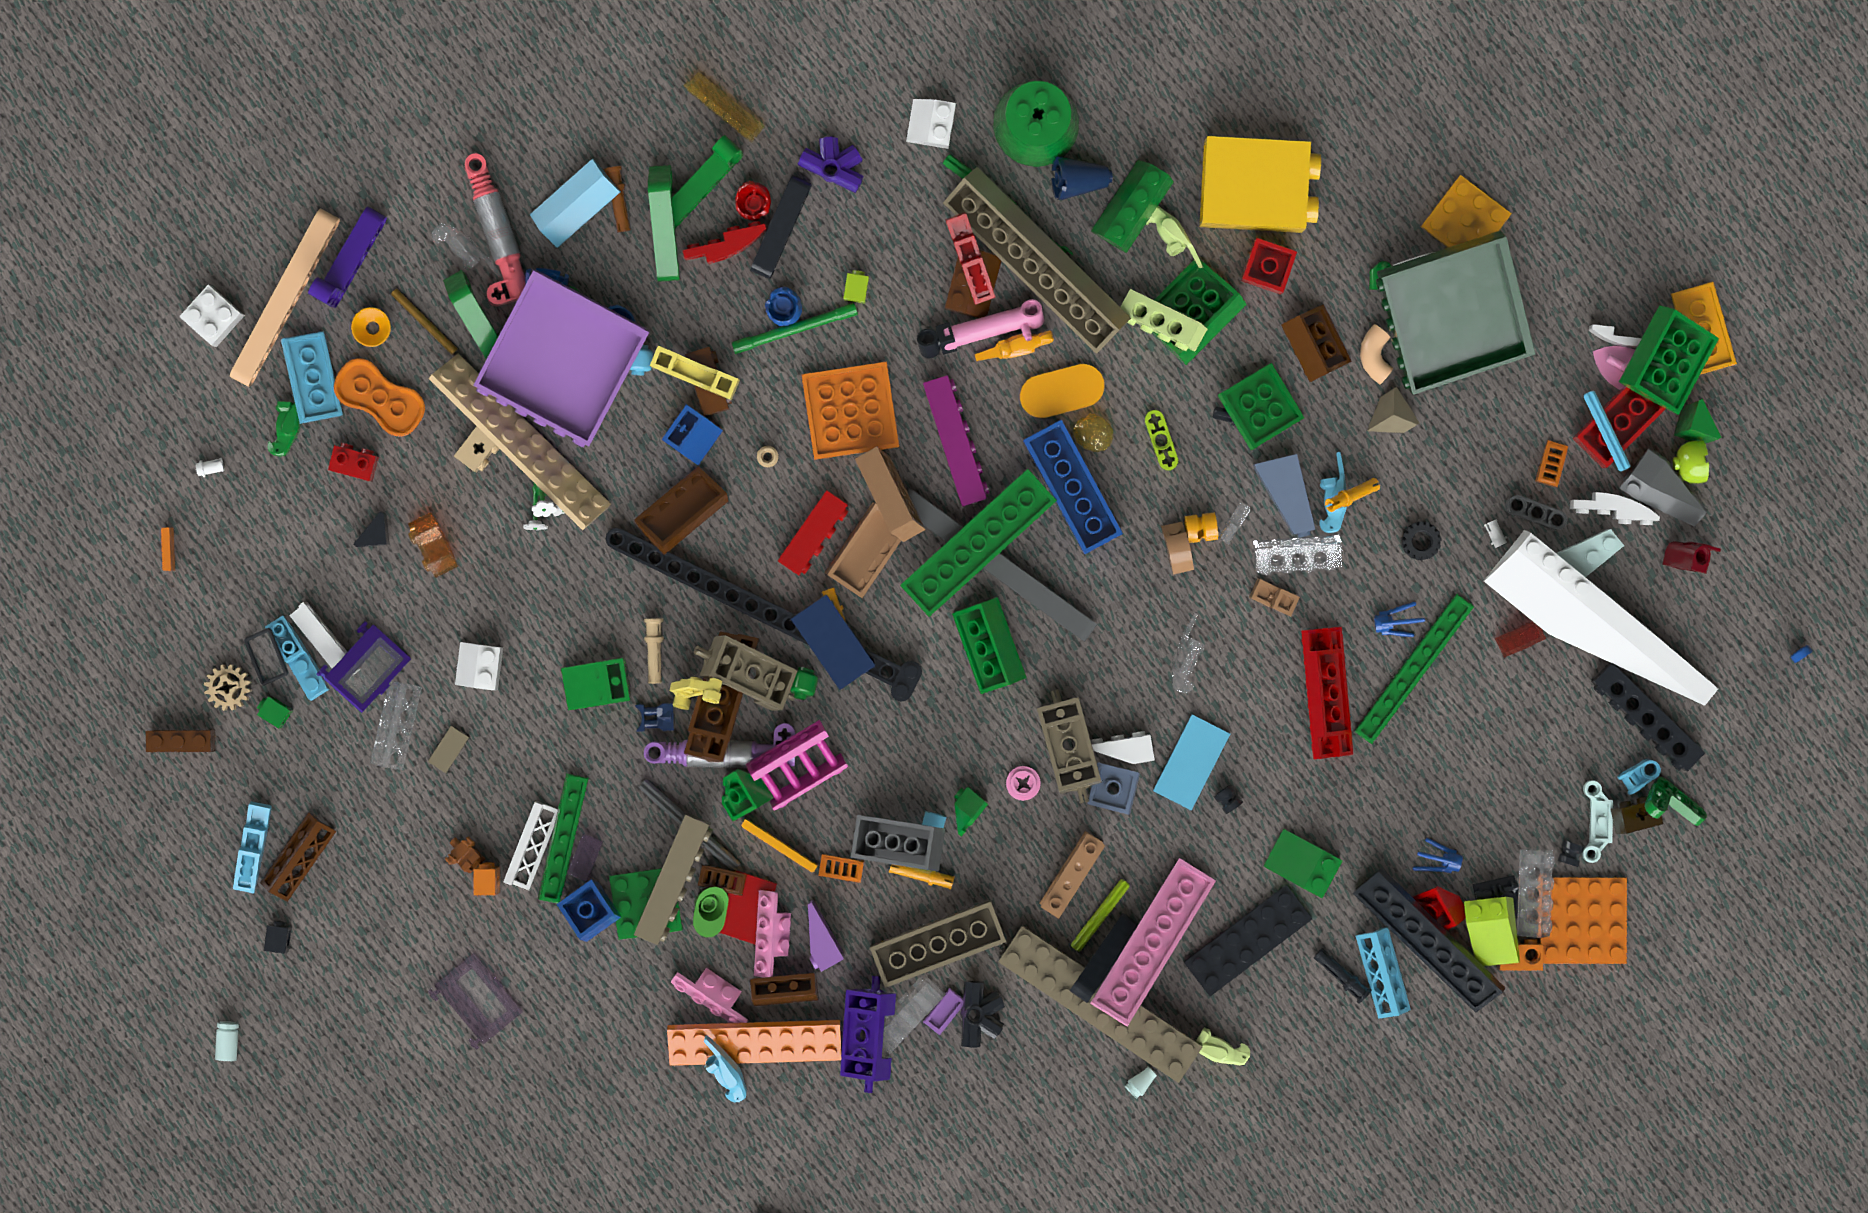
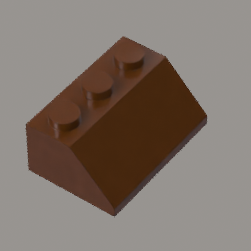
M979 250L994 291L1001 260L996 255ZM957 258L945 310L978 319L986 317L992 299L975 305L959 258Z
M1324 304L1281 324L1309 382L1352 362Z

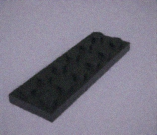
M1284 885L1185 960L1184 963L1210 997L1310 922L1312 918L1290 888Z

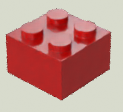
M1256 238L1240 281L1281 295L1285 290L1297 251Z

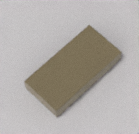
M451 726L428 762L444 773H447L470 737L454 726Z

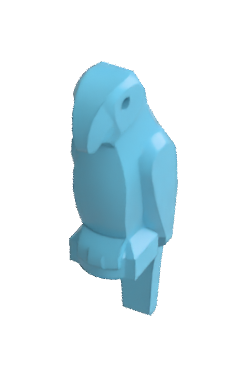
M1340 452L1336 453L1339 480L1337 478L1320 480V487L1325 490L1324 507L1328 516L1325 520L1321 519L1319 524L1321 530L1326 533L1339 531L1347 508L1341 507L1334 512H1330L1326 507L1331 506L1332 503L1325 506V501L1328 498L1338 495L1342 490H1347Z
M706 1035L704 1043L714 1053L705 1063L706 1070L709 1073H713L723 1087L729 1089L725 1095L730 1101L740 1102L744 1100L747 1095V1088L740 1067L717 1043Z

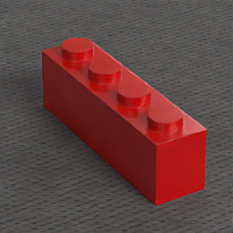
M826 490L778 559V562L798 576L801 573L806 574L812 566L809 561L814 555L818 557L825 547L822 545L825 538L830 539L837 530L834 525L838 520L842 522L849 511L846 509L848 505Z

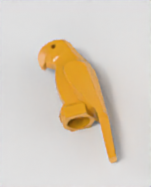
M1052 331L1031 334L1032 339L1030 341L1025 340L1023 333L998 341L994 348L974 354L976 362L997 357L999 359H1007L1031 354L1039 346L1053 342Z

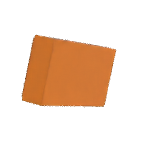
M162 528V570L175 571L174 528Z

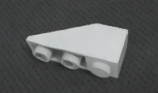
M1145 731L1132 733L1133 737L1124 738V735L1111 736V741L1103 742L1102 738L1090 740L1093 751L1132 764L1155 761L1151 735H1145Z

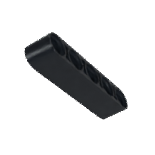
M795 175L791 176L750 269L751 272L769 280L771 279L810 192L811 182Z
M1122 913L1069 990L1071 993L1084 1002H1089L1137 928L1138 923Z

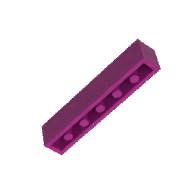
M947 375L923 383L961 506L964 507L986 500V494H989L986 481L981 482L979 476L983 471L980 462H975L973 457L976 449L973 440L968 441L966 435L970 431L967 421H962L960 412H963L960 399L955 400L953 392L957 391L954 380H949Z

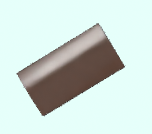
M698 466L636 517L634 522L665 555L729 501L728 496Z

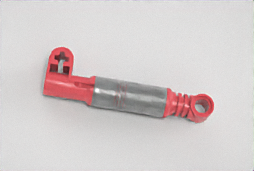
M471 154L465 160V171L468 178L472 179L470 181V184H473L472 189H475L472 197L473 202L476 206L477 214H479L484 234H486L491 255H493L495 264L499 266L503 281L490 285L486 293L488 302L492 306L497 307L518 300L525 287V275L519 260L521 255L513 235L514 233H512V228H510V221H508L507 213H505L499 191L494 188V185H491L493 183L492 180H489L491 176L487 175L489 170L486 160L480 154ZM472 161H479L482 167L478 171L472 170L469 167ZM505 284L510 299L506 300L505 294L501 295L500 300H497L496 297L492 298L491 295L494 294V290H498L499 293L503 292L501 285Z

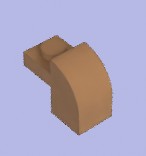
M1183 522L1161 526L1172 573L1178 574L1194 570L1191 549Z

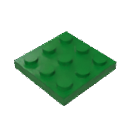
M1272 363L1218 395L1250 450L1255 449L1304 419L1303 414Z
M662 868L609 876L613 905L621 915V918L616 921L618 940L637 937L634 933ZM679 901L676 904V908H679L673 922L669 921L667 925L670 928L669 933L683 931Z

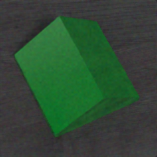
M1703 399L1683 406L1674 432L1675 436L1688 441L1703 440L1705 444L1722 438Z

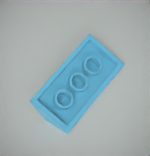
M592 159L536 208L530 216L540 232L558 248L621 191L597 162Z

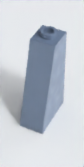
M1297 454L1254 464V470L1291 534H1298V538L1311 535L1310 531L1315 530Z

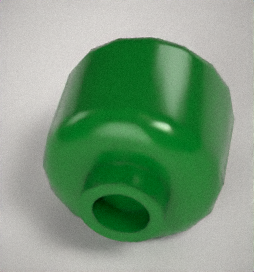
M798 667L790 692L794 693V698L806 700V697L814 696L818 683V676L814 674V670Z

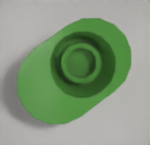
M709 887L700 892L694 900L693 926L695 931L703 937H713L723 929L728 907V896L722 888Z

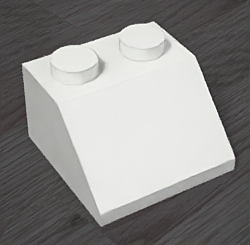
M913 99L906 142L949 149L956 103L934 99Z
M460 642L455 685L498 690L503 647Z

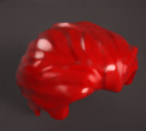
M746 181L737 191L735 197L736 210L743 218L753 221L760 219L761 216H766L771 206L768 189L759 182Z

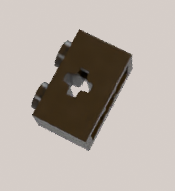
M1648 796L1636 798L1637 802L1631 803V801L1620 802L1618 807L1610 809L1616 834H1628L1663 825L1662 815L1659 818H1654L1646 811L1645 802Z

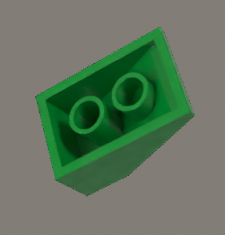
M1283 829L1263 867L1323 899L1342 860Z

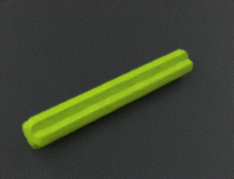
M1123 879L1119 880L1071 943L1072 948L1078 952L1083 949L1130 887L1129 883Z

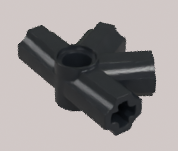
M964 981L963 1007L960 1012L962 1018V1047H980L981 1031L995 1039L1003 1029L1004 1023L993 1017L992 1014L1005 1008L1004 1002L996 990L983 997L984 982ZM975 1009L976 1016L973 1019H969V1012Z

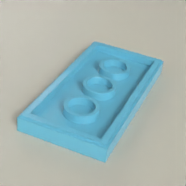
M324 331L281 339L300 424L342 416L340 401L334 393L335 378Z
M1191 714L1153 791L1192 810L1230 733Z

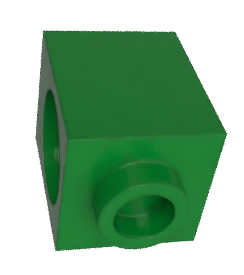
M269 696L267 699L263 698L257 707L259 709L257 715L278 729L284 726L293 712V709L273 696Z

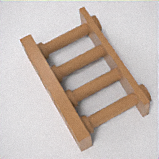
M1084 831L1039 902L1041 908L1058 919L1060 918L1104 849L1105 845L1101 840Z

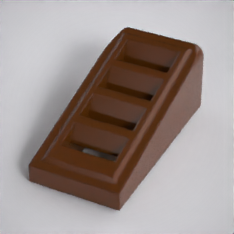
M702 865L698 886L705 888L719 887L727 893L742 896L747 875L710 865ZM721 873L718 885H716L717 875ZM729 875L727 887H724L726 876ZM738 877L736 888L732 889L734 878Z

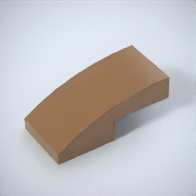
M1257 578L1249 596L1250 599L1290 617L1300 598Z

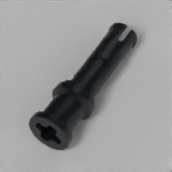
M1323 948L1313 957L1343 985L1344 991H1349L1357 999L1358 1004L1372 991L1371 988H1366L1358 980L1357 975H1351Z

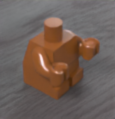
M469 836L461 842L457 838L452 839L450 844L454 849L451 851V854H448L449 857H445L449 865L458 863L464 872L470 874L486 859L474 847L475 841Z

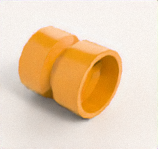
M1215 512L1202 514L1201 517L1197 515L1184 516L1185 531L1189 543L1200 542L1202 538L1205 541L1218 540Z

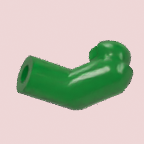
M1381 261L1371 268L1369 272V290H1378L1376 285V279H1379L1377 271L1391 267L1392 265L1389 262Z

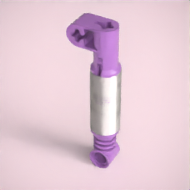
M781 723L774 731V744H757L755 741H729L724 762H707L703 759L686 756L684 750L687 740L679 742V745H677V742H674V745L671 742L666 745V742H651L644 748V757L653 764L666 763V761H668V764H671V761H673V764H676L679 761V764H682L684 767L721 768L722 766V768H729L730 765V768H747L746 764L777 746L776 741L783 740V737L778 734L782 732L783 728H787V732H791V736H787V739L796 733L792 725ZM655 746L661 750L659 758H652L649 755L651 747ZM795 757L787 761L789 766H795Z

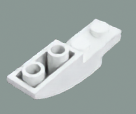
M1593 492L1592 501L1570 500V509H1576V513L1589 514V510H1597V514L1610 515V511H1613L1612 519L1618 520V524H1631L1632 520H1638L1640 525H1653V521H1659L1660 516L1644 505L1619 495Z

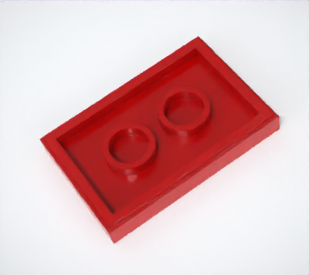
M736 870L738 873L747 875L743 895L728 894L725 923L719 933L756 945L759 891L775 892L777 883ZM738 877L734 878L732 889L736 888Z

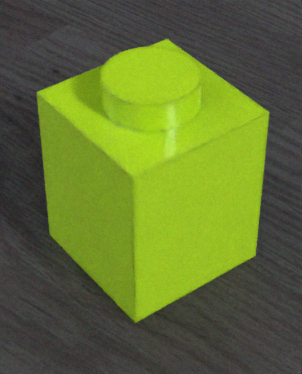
M853 270L852 274L847 273L844 301L865 304L869 276H865V272Z

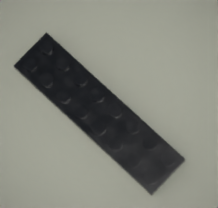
M1383 868L1375 872L1352 893L1475 1013L1504 992L1506 987Z

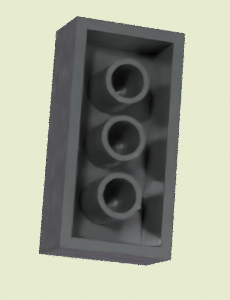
M857 815L851 858L939 871L945 828Z

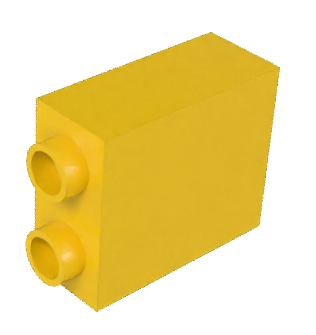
M1207 136L1204 141L1199 227L1302 233L1306 229L1307 222L1317 223L1319 198L1308 196L1309 179L1319 180L1321 154L1311 153V142Z

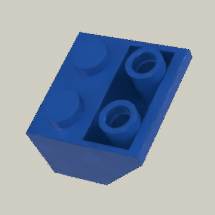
M686 404L662 440L699 465L723 430Z

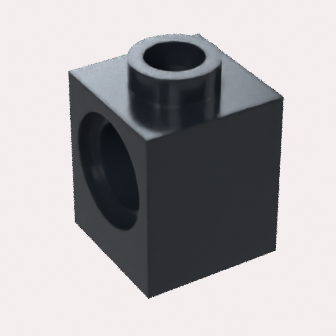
M274 921L273 924L267 925L264 951L288 953L292 926H286L287 922Z

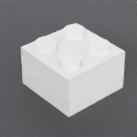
M207 285L179 317L211 346L217 347L245 315L213 286Z

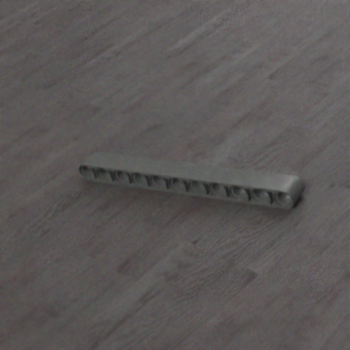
M907 487L906 490L923 525L948 542L963 528V526ZM1000 553L983 568L1085 642L1097 626L1095 622Z

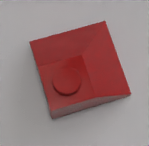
M1439 886L1412 896L1446 930L1457 926L1466 919L1465 906L1460 896Z

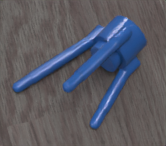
M1411 602L1388 611H1381L1379 615L1374 616L1376 633L1381 632V635L1414 637V633L1389 629H1393V625L1425 622V618L1393 620L1392 616H1388L1416 605V602Z
M1426 838V842L1448 854L1445 853L1443 857L1418 852L1417 855L1442 862L1441 865L1445 867L1421 866L1413 867V870L1447 873L1452 871L1459 872L1463 856L1456 854L1457 850L1449 849L1436 841Z

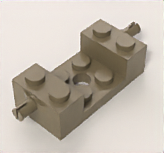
M726 635L715 636L709 650L700 646L695 648L694 654L704 658L700 677L708 681L710 678L719 679L722 681V684L754 698V703L771 711L783 710L787 699L791 701L795 699L793 697L794 693L790 692L798 670ZM751 667L756 670V677L754 679H751L748 675Z
M1059 689L1055 690L1057 698L1055 697L1054 690L1050 692L1054 704L1037 708L1059 792L1060 794L1070 791L1078 792L1080 804L1084 803L1082 795H1084L1085 802H1089L1086 789L1092 785L1102 783L1079 697L1062 701ZM1066 739L1075 741V748L1073 750L1067 751L1063 748V742Z

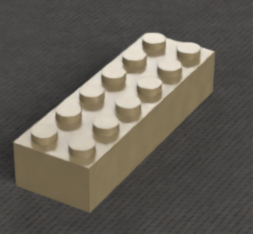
M689 813L684 816L636 928L635 936L656 945L666 940L670 931L667 925L669 921L673 922L679 908H676V904L678 901H683L687 892V888L684 887L685 883L692 880L696 871L693 868L694 862H699L704 852V849L701 848L703 841L707 842L713 829L709 828L710 822Z
M988 900L870 945V950L886 988L1005 943L1006 939L992 902Z

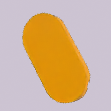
M1079 364L1031 377L1024 383L1020 392V402L1023 409L1036 418H1047L1094 405L1102 397L1105 386L1104 379L1095 367L1087 364Z

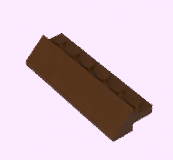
M719 632L718 636L726 635L752 649H757L759 638L743 634L734 635ZM722 684L720 689L721 698L718 704L704 701L702 699L703 695L698 696L688 728L689 737L684 750L686 756L703 759L707 762H724L744 693Z

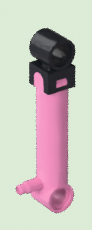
M1027 300L1021 307L954 326H951L950 322L935 326L936 331L933 329L921 330L917 335L919 351L925 358H934L940 353V350L945 355L956 352L957 346L1018 329L1022 330L1025 340L1030 341L1032 339L1030 329H1037L1044 323L1042 305L1037 300Z

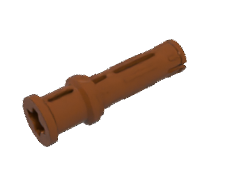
M622 166L603 169L621 191L612 199L617 233L631 230L623 192L625 184L622 182L620 172Z

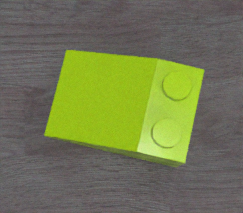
M1500 897L1465 901L1466 924L1475 958L1483 966L1520 963L1513 898Z

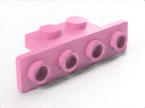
M759 891L754 976L773 977L774 957L788 956L791 913L777 912L778 893L774 891Z
M708 968L704 970L695 984L678 972L672 979L671 983L678 991L685 992L692 997L693 1001L709 1008L710 1012L715 1016H721L728 1023L748 1022V1019L731 1009L742 991Z

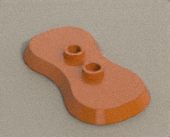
M362 358L352 359L341 368L336 376L334 393L339 401L348 407L364 410L371 414L382 429L391 435L402 437L410 434L423 418L425 404L419 393L411 388L391 383L371 361Z

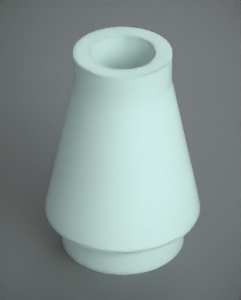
M1147 1067L1144 1071L1129 1079L1125 1088L1137 1099L1139 1096L1144 1095L1157 1075Z

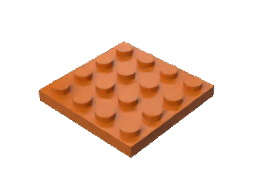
M887 362L802 374L814 460L864 453L875 447H879L881 450L899 447Z
M1540 877L1539 943L1543 944V964H1627L1626 877Z

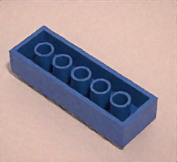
M1062 420L1023 440L1051 495L1057 500L1056 504L1083 554L1123 534Z

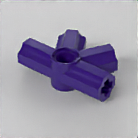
M824 137L819 139L820 154L805 148L798 166L821 176L826 182H833L854 193L858 191L864 176L851 169L861 163L863 159L853 145L839 153L838 138ZM832 166L836 168L837 172L833 175H828L825 169Z

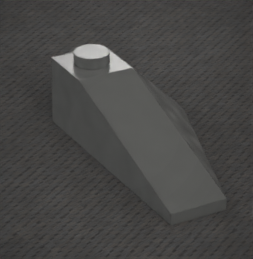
M1650 447L1626 473L1620 485V489L1637 501L1692 526H1695L1708 511L1693 491H1689L1684 485L1681 476H1677L1672 470L1670 462Z

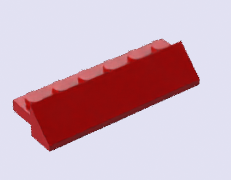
M1342 627L1302 630L1313 759L1354 755Z

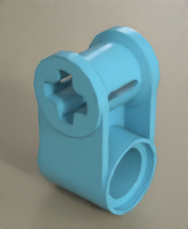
M1644 759L1619 774L1617 778L1623 781L1628 789L1627 793L1631 795L1657 778L1661 768L1656 761ZM1652 763L1654 765V772L1646 775L1644 768L1647 764Z

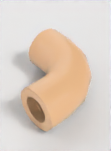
M1374 324L1366 333L1361 343L1360 358L1365 371L1380 385L1393 370L1381 355V350L1390 339V336Z

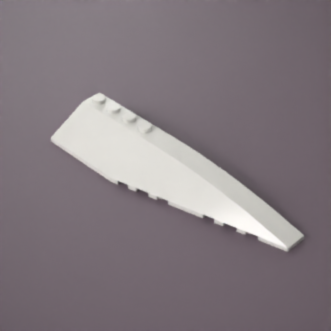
M1524 530L1484 579L1485 583L1545 632L1702 705H1706L1718 690L1715 685L1528 531Z

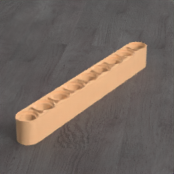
M323 209L318 210L232 368L231 378L248 387L253 384L337 229L340 218Z

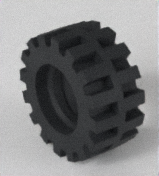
M1415 522L1409 525L1401 537L1402 548L1412 559H1429L1436 555L1441 547L1440 532L1434 525L1428 522ZM1417 532H1424L1430 538V544L1425 550H1418L1413 545L1412 539Z

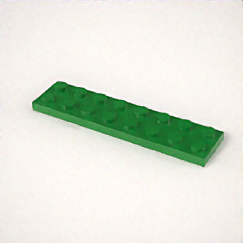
M1027 469L900 586L925 614L930 617L1057 500Z

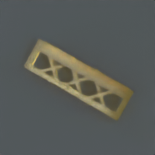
M699 72L696 73L690 82L687 81L683 85L686 91L750 143L765 128L763 124Z

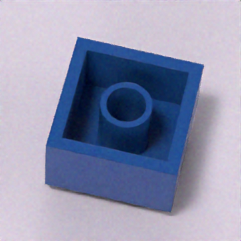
M592 879L557 904L579 940L586 942L621 918V915L600 883Z

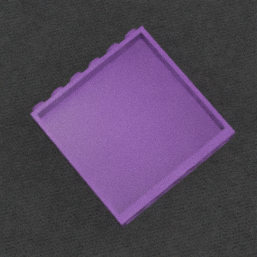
M534 269L473 386L477 387L476 391L484 396L490 394L496 397L495 401L506 407L509 404L515 407V412L524 417L527 414L534 417V422L543 427H546V425L553 427V432L562 437L568 435L574 438L572 442L581 447L585 445L590 446L650 330Z

